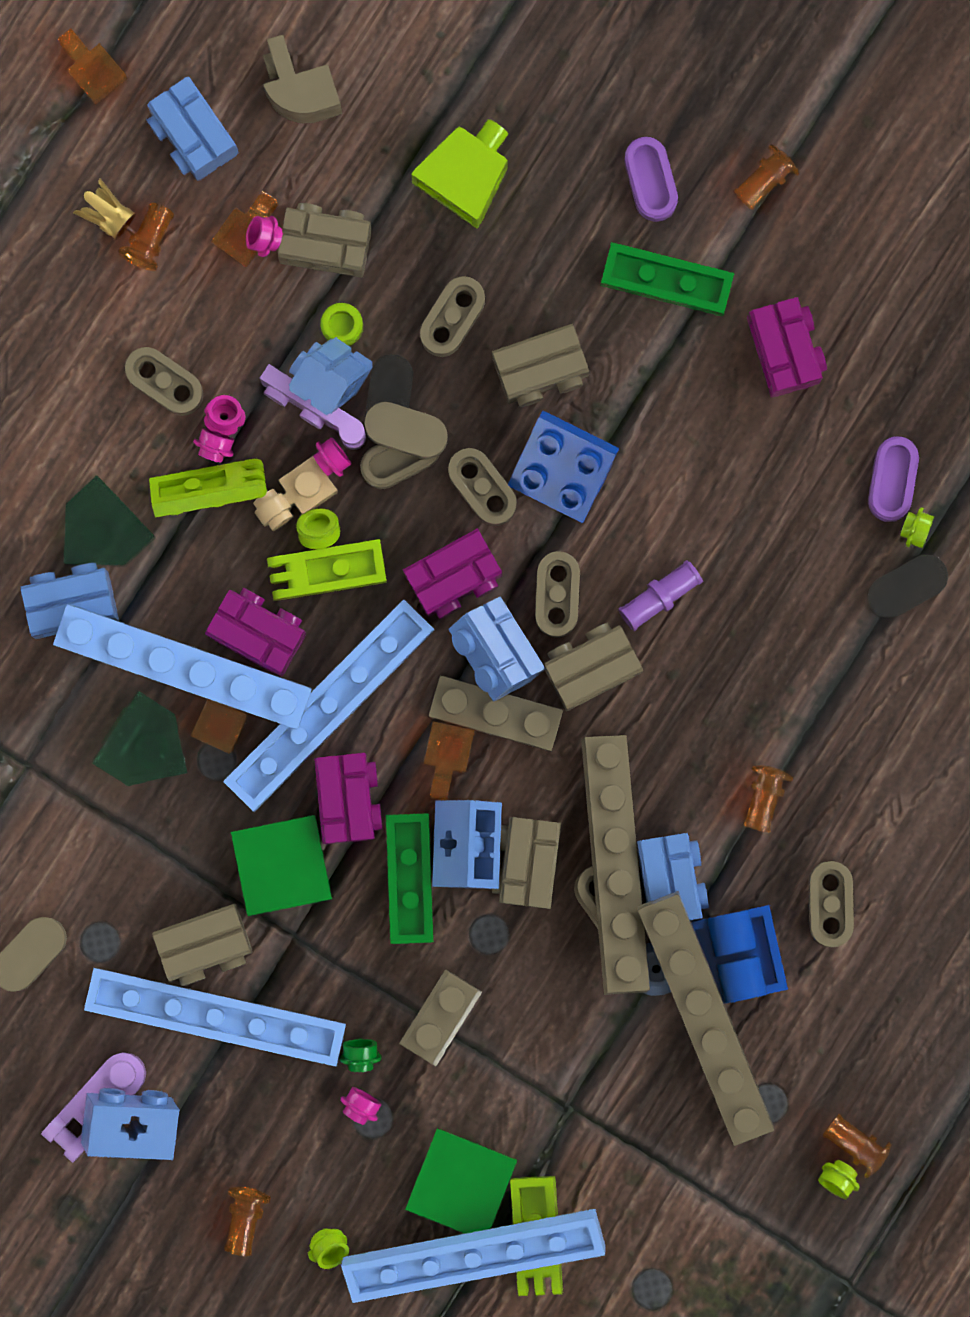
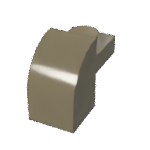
M280 35L267 39L270 53L263 55L270 79L278 77V80L263 85L268 101L275 111L284 118L297 123H314L341 115V104L328 64L295 74L284 36Z

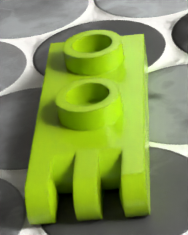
M249 459L149 478L151 503L155 518L262 498L267 493L264 466L260 459Z
M380 539L267 558L268 567L277 568L285 565L286 572L269 575L271 584L288 582L289 589L273 591V601L387 583Z
M555 1176L521 1177L510 1180L513 1224L558 1216ZM561 1264L516 1272L519 1296H528V1278H534L536 1296L545 1295V1278L551 1277L553 1295L563 1293Z

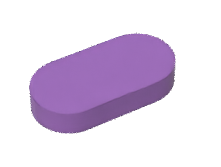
M651 137L638 138L628 146L624 160L635 205L640 215L645 219L655 222L663 221L673 214L678 202V194L664 146L658 140Z
M891 437L885 440L879 446L875 455L868 505L872 514L885 522L901 519L909 511L912 504L919 453L916 446L907 438Z

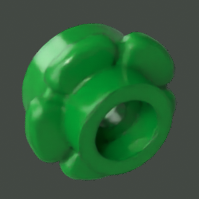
M353 1039L344 1042L343 1055L339 1056V1061L343 1064H348V1070L352 1072L371 1071L374 1069V1064L382 1059V1055L377 1052V1042L371 1039Z

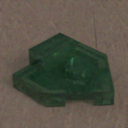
M97 475L66 503L65 565L78 566L96 563V565L126 567L156 539L151 531Z
M138 690L128 706L124 707L102 741L103 745L91 762L127 786L188 773L175 714Z

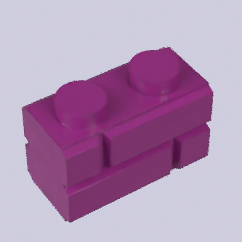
M798 297L750 311L747 321L771 398L820 384L823 379L821 372L827 370V364L822 348L820 346L813 348L809 332L814 331L815 327L809 307L801 308Z
M478 528L403 569V573L426 615L430 617L437 614L439 619L445 618L462 607L459 600L474 593L478 599L499 587L496 580L502 577V571Z
M242 588L239 594L229 590L209 624L205 635L282 678L306 636L305 630L299 628L302 620L281 608L277 614L268 611L262 607L265 599L245 588Z
M366 753L314 758L323 844L374 840V830H382L380 804L372 805L370 788L378 787L376 761L367 762Z

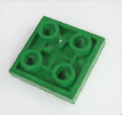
M316 815L231 832L247 916L332 900Z
M437 1128L405 1210L465 1234L491 1229L517 1159Z

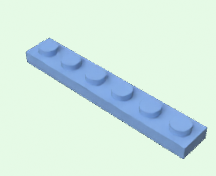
M403 599L310 693L298 730L279 724L223 782L255 812L434 631V628Z
M70 604L66 605L53 643L54 646L297 730L312 690L310 687Z
M99 968L93 969L84 1008L85 1011L335 1067L338 1063L346 1028L345 1023Z
M591 1209L343 1257L341 1267L352 1303L604 1256L606 1246L596 1210Z

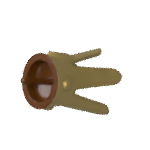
M99 179L98 182L101 188L96 189V195L90 191L84 193V199L98 212L88 207H83L81 210H75L73 213L100 226L101 230L112 236L115 240L126 230L132 235H136V232L129 227L136 213L132 212L130 208L121 205L105 183Z

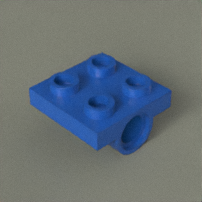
M542 411L508 485L583 523L609 474L619 448Z
M769 905L691 922L724 1003L747 1000L788 990Z

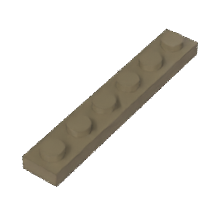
M627 735L584 737L581 743L604 995L644 993L650 990L645 930L638 911V906L642 905Z
M679 891L638 906L639 914L734 1146L773 1132L774 1125Z

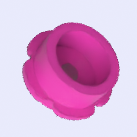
M260 216L254 217L246 233L247 248L258 251V256L266 257L270 251H276L282 240V228L278 226L277 219L274 216L265 218Z
M228 395L215 397L207 404L204 410L206 414L204 417L205 426L211 432L217 431L222 436L235 434L238 431V427L243 426L245 423V412L242 410L240 403ZM227 415L228 419L222 420L220 416Z
M202 428L199 440L194 439L193 441L196 446L200 447L198 455L215 462L222 463L224 456L232 457L234 454L231 450L234 439L230 436H222L217 431L211 432L207 428Z
M332 437L322 444L319 441L316 443V448L319 452L313 455L323 472L327 476L333 472L339 477L343 476V470L351 465V461L340 445Z
M352 1087L346 1097H341L340 1100L345 1105L343 1113L353 1121L365 1125L367 1120H378L376 1113L382 1104L367 1092Z

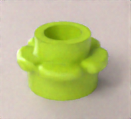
M922 507L919 508L917 515L908 512L900 536L907 538V547L912 544L923 548L929 534L934 516L923 513L924 508Z
M836 1160L834 1164L825 1163L822 1166L823 1173L818 1181L832 1194L842 1199H847L852 1191L859 1190L860 1186L855 1179L858 1173L845 1162Z
M339 1229L320 1230L312 1237L309 1245L311 1250L308 1251L309 1259L312 1262H317L321 1268H334L340 1265L343 1257L349 1254L347 1237Z

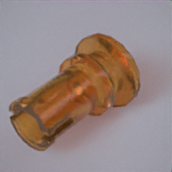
M772 144L768 146L772 155L767 160L762 158L759 161L761 166L742 185L733 191L750 210H753L755 205L777 184L782 186L786 182L784 178L789 173L795 177L800 175L793 160L784 151Z
M157 203L149 204L148 211L137 233L131 234L128 240L131 244L130 247L122 246L118 250L119 255L128 263L147 271L157 270L158 264L153 260V257L159 256L161 252L159 244L175 216L170 209L163 205L158 210L159 205Z
M752 765L751 770L758 772L759 775L757 781H752L751 784L754 793L743 825L770 833V826L779 796L783 797L785 790L781 789L783 781H792L793 776L772 766Z
M840 1114L836 1116L822 1135L854 1158L852 1162L856 1166L859 1163L864 1165L868 1169L864 1174L865 1178H869L879 1170L886 1161L892 1144L888 1142L883 1149L875 1143L877 1140L875 1136L872 1135L869 1138L842 1118Z
M250 1187L229 1188L228 1194L236 1200L229 1207L232 1219L224 1250L234 1255L250 1256L252 1254L257 1220L263 1217L264 1210L260 1206L261 1204L270 1203L271 1196L261 1190Z

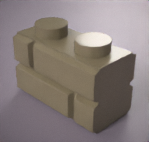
M298 203L297 209H286L282 240L278 251L280 264L363 278L372 229L370 221L363 220V214L350 210H340L338 216L323 214L322 207L308 203Z
M573 324L492 351V359L507 402L511 404L518 401L519 407L529 406L543 400L542 393L558 388L560 394L578 389L583 386L582 379L587 378L589 375L588 365Z
M605 623L585 634L588 639L587 642L575 648L568 642L547 653L550 661L544 663L545 671L566 712L643 672V668L620 625L611 629L609 624Z
M510 817L509 826L501 825L500 851H505L504 867L500 868L499 889H492V893L500 894L499 903L551 909L561 823Z
M236 904L152 932L168 981L179 979L181 987L205 979L203 971L205 969L220 965L221 971L225 972L245 965L244 956L253 953Z
M445 969L399 1044L432 1065L437 1066L479 999L482 991Z

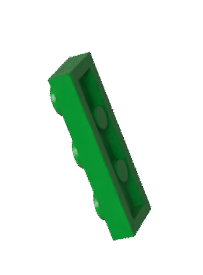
M611 242L600 286L723 317L734 273Z
M429 813L386 815L390 944L434 942Z

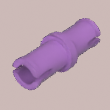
M686 560L681 566L660 581L652 580L647 584L648 589L625 606H621L618 611L629 628L635 631L660 611L668 612L674 607V601L695 586L703 583V580L691 562Z

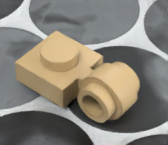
M312 456L278 480L285 490V494H277L274 489L267 491L264 497L257 498L253 502L257 508L254 513L264 527L269 525L271 530L275 531L293 518L290 512L292 506L295 505L303 515L307 511L317 508L337 494L338 491Z

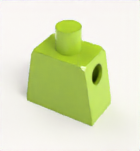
M490 119L487 120L476 137L462 127L456 128L414 169L411 174L412 184L472 226L478 228L507 171L508 160L496 151L508 136V132Z

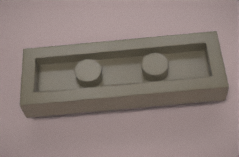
M440 675L429 718L552 752L563 710L512 695H506L493 701L488 692L483 691L479 686Z

